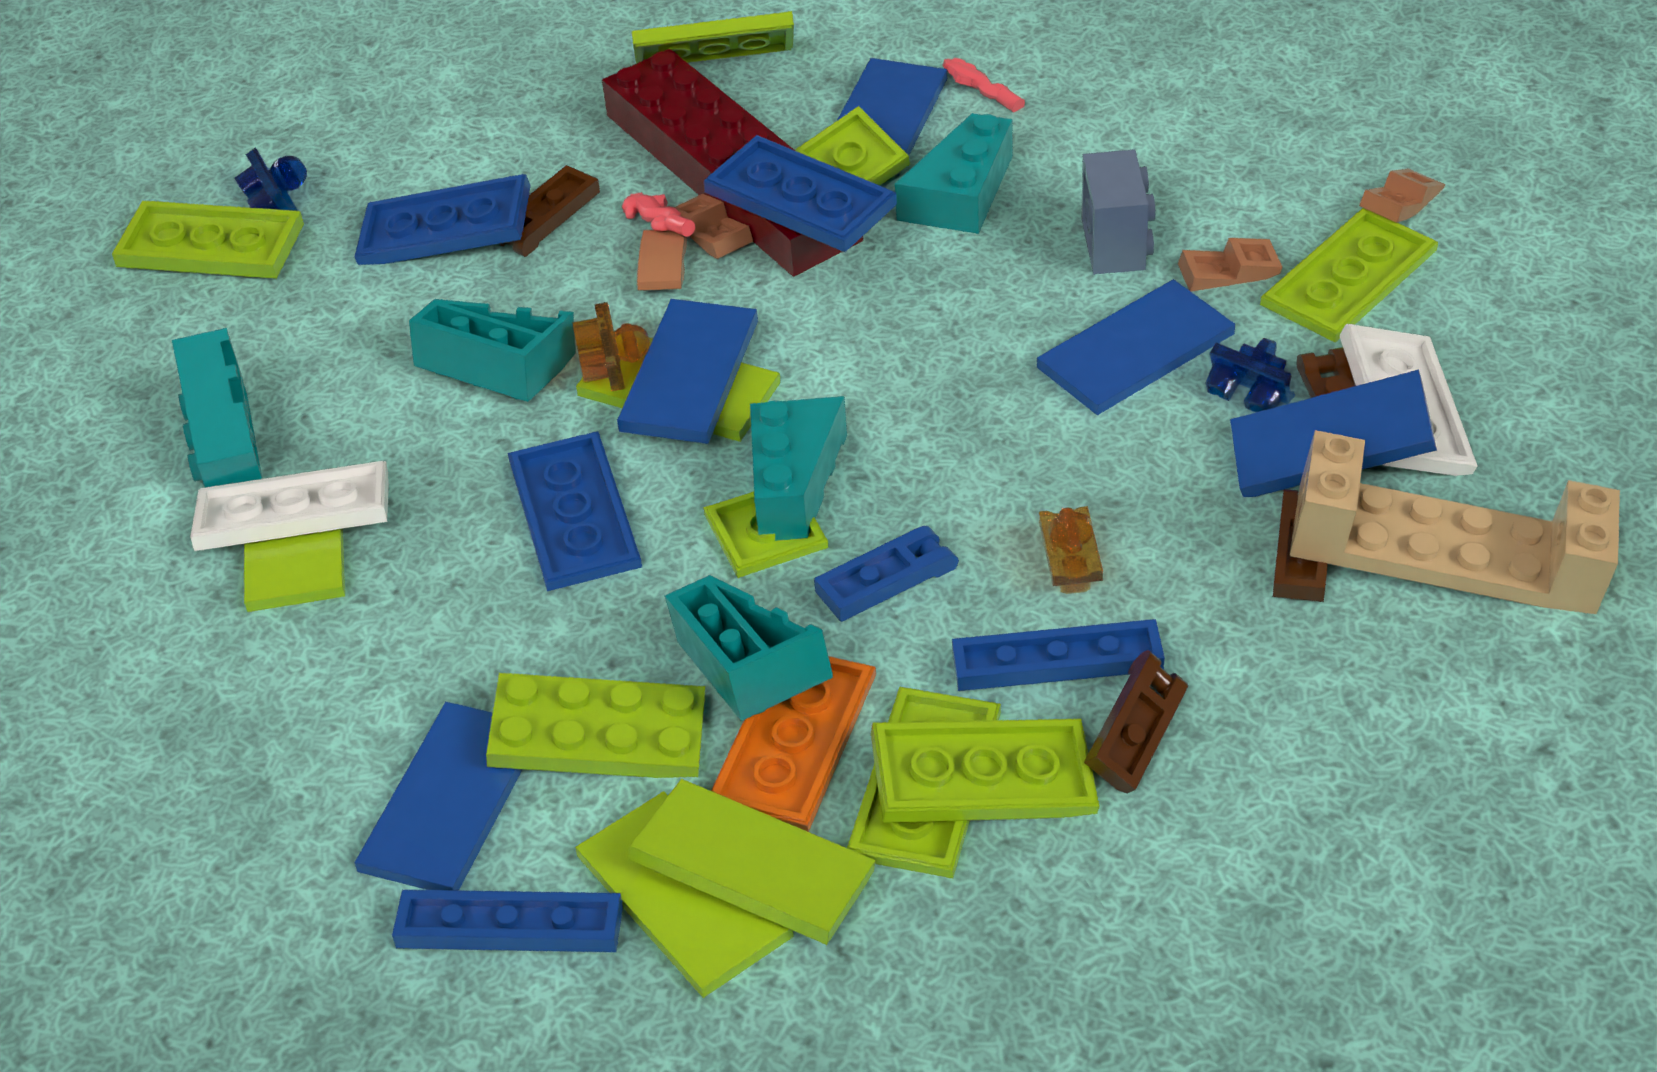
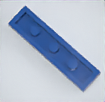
M1156 619L952 639V654L958 691L1129 675L1128 670L1131 664L1146 650H1149L1161 660L1160 667L1164 670L1165 657Z
M402 890L392 937L396 948L617 952L623 903L621 893Z

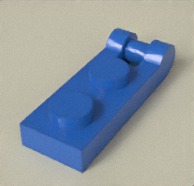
M921 526L815 577V592L838 620L843 622L934 576L938 578L956 569L959 560L947 546L941 547L939 545V536L929 526Z

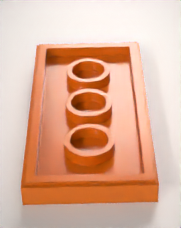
M829 656L833 678L780 702L760 714L745 719L711 791L809 832L875 679L876 667Z

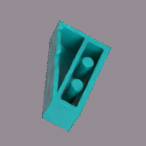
M971 113L895 183L897 197L896 221L979 234L1013 157V119L996 117L991 114Z
M434 299L409 320L414 366L529 402L557 376L576 354L574 312L559 311L558 318L532 316V308L517 307L516 314L491 312L490 304Z
M227 328L172 340L182 393L178 394L184 420H188V423L183 424L184 435L189 451L194 450L195 452L187 455L194 482L202 480L206 488L263 479L247 390Z
M844 396L750 404L754 499L758 535L775 534V541L808 538L812 517L816 519L824 498L823 490L829 476H832L834 472L835 460L841 445H844L847 437Z
M711 575L664 595L677 642L741 721L760 714L780 702L833 678L823 631L815 625L809 624L804 628L789 621L786 611L777 607L769 611L755 604L754 596Z

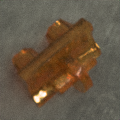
M608 302L594 304L597 318L572 322L584 383L609 378L611 392L625 389L620 359L634 363L644 356L650 347L648 333L641 326L625 323L614 331Z
M1088 506L1078 507L1075 510L1067 507L1063 508L1059 513L1039 511V526L1052 585L1060 586L1062 593L1072 594L1087 592L1091 587V582L1103 581V568Z

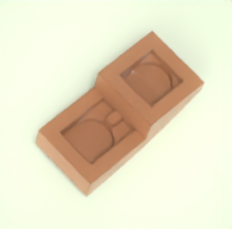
M1409 168L1392 170L1389 172L1384 187L1365 190L1359 206L1398 223L1420 212L1444 189L1445 184Z
M701 194L674 207L681 212V217L690 219L695 223V231L690 237L716 259L753 242L749 226L728 218L724 203L720 200Z
M655 230L643 231L638 260V290L682 289L685 274L684 256L687 248V237L670 230L664 232Z
M1228 238L1224 252L1182 250L1178 261L1180 271L1191 292L1267 280L1279 275L1282 270L1281 262L1270 239Z

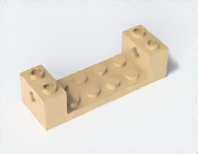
M1315 430L1299 487L1290 556L1543 608L1597 614L1618 565L1620 490L1568 480L1552 521L1362 484L1360 479L1365 440Z

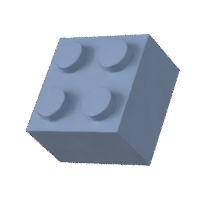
M1135 149L1083 154L1081 220L1093 275L1146 270V256L1153 255L1154 253L1152 229H1148V221H1155V200L1153 194H1146L1149 190L1148 171L1146 166L1139 167Z

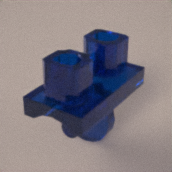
M256 147L245 154L252 166L234 179L243 193L249 198L247 202L250 208L299 211L288 191L298 189L307 177V169L302 160L295 156H283L278 158L271 168H268Z
M1263 338L1256 347L1244 343L1239 351L1216 342L1210 351L1212 368L1205 382L1208 393L1218 395L1220 398L1229 401L1239 384L1250 389L1244 399L1245 408L1253 412L1275 408L1280 402L1289 404L1295 397V392L1290 390L1291 373L1284 370L1286 360L1275 356L1277 344L1274 340Z

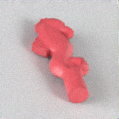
M960 58L944 59L942 66L944 69H947V72L955 79L956 83L978 89L983 96L989 99H996L998 103L1013 113L1024 107V99L1010 91L1003 84H992L986 74L977 70L975 65L967 63Z
M642 192L627 196L622 204V209L627 219H633L639 213L643 220L651 223V228L655 231L664 232L670 230L685 237L691 236L695 231V223L692 220L681 217V212L674 207L667 206L668 202L664 194L653 196L644 195Z

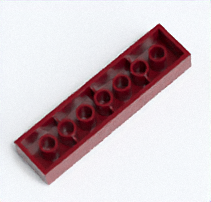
M670 48L657 52L641 62L622 68L617 73L602 79L607 116L698 195L705 194L722 201L728 218L748 225L753 242L793 277L842 252L705 193L704 180L756 135L792 150L794 149ZM863 236L853 246L863 242Z

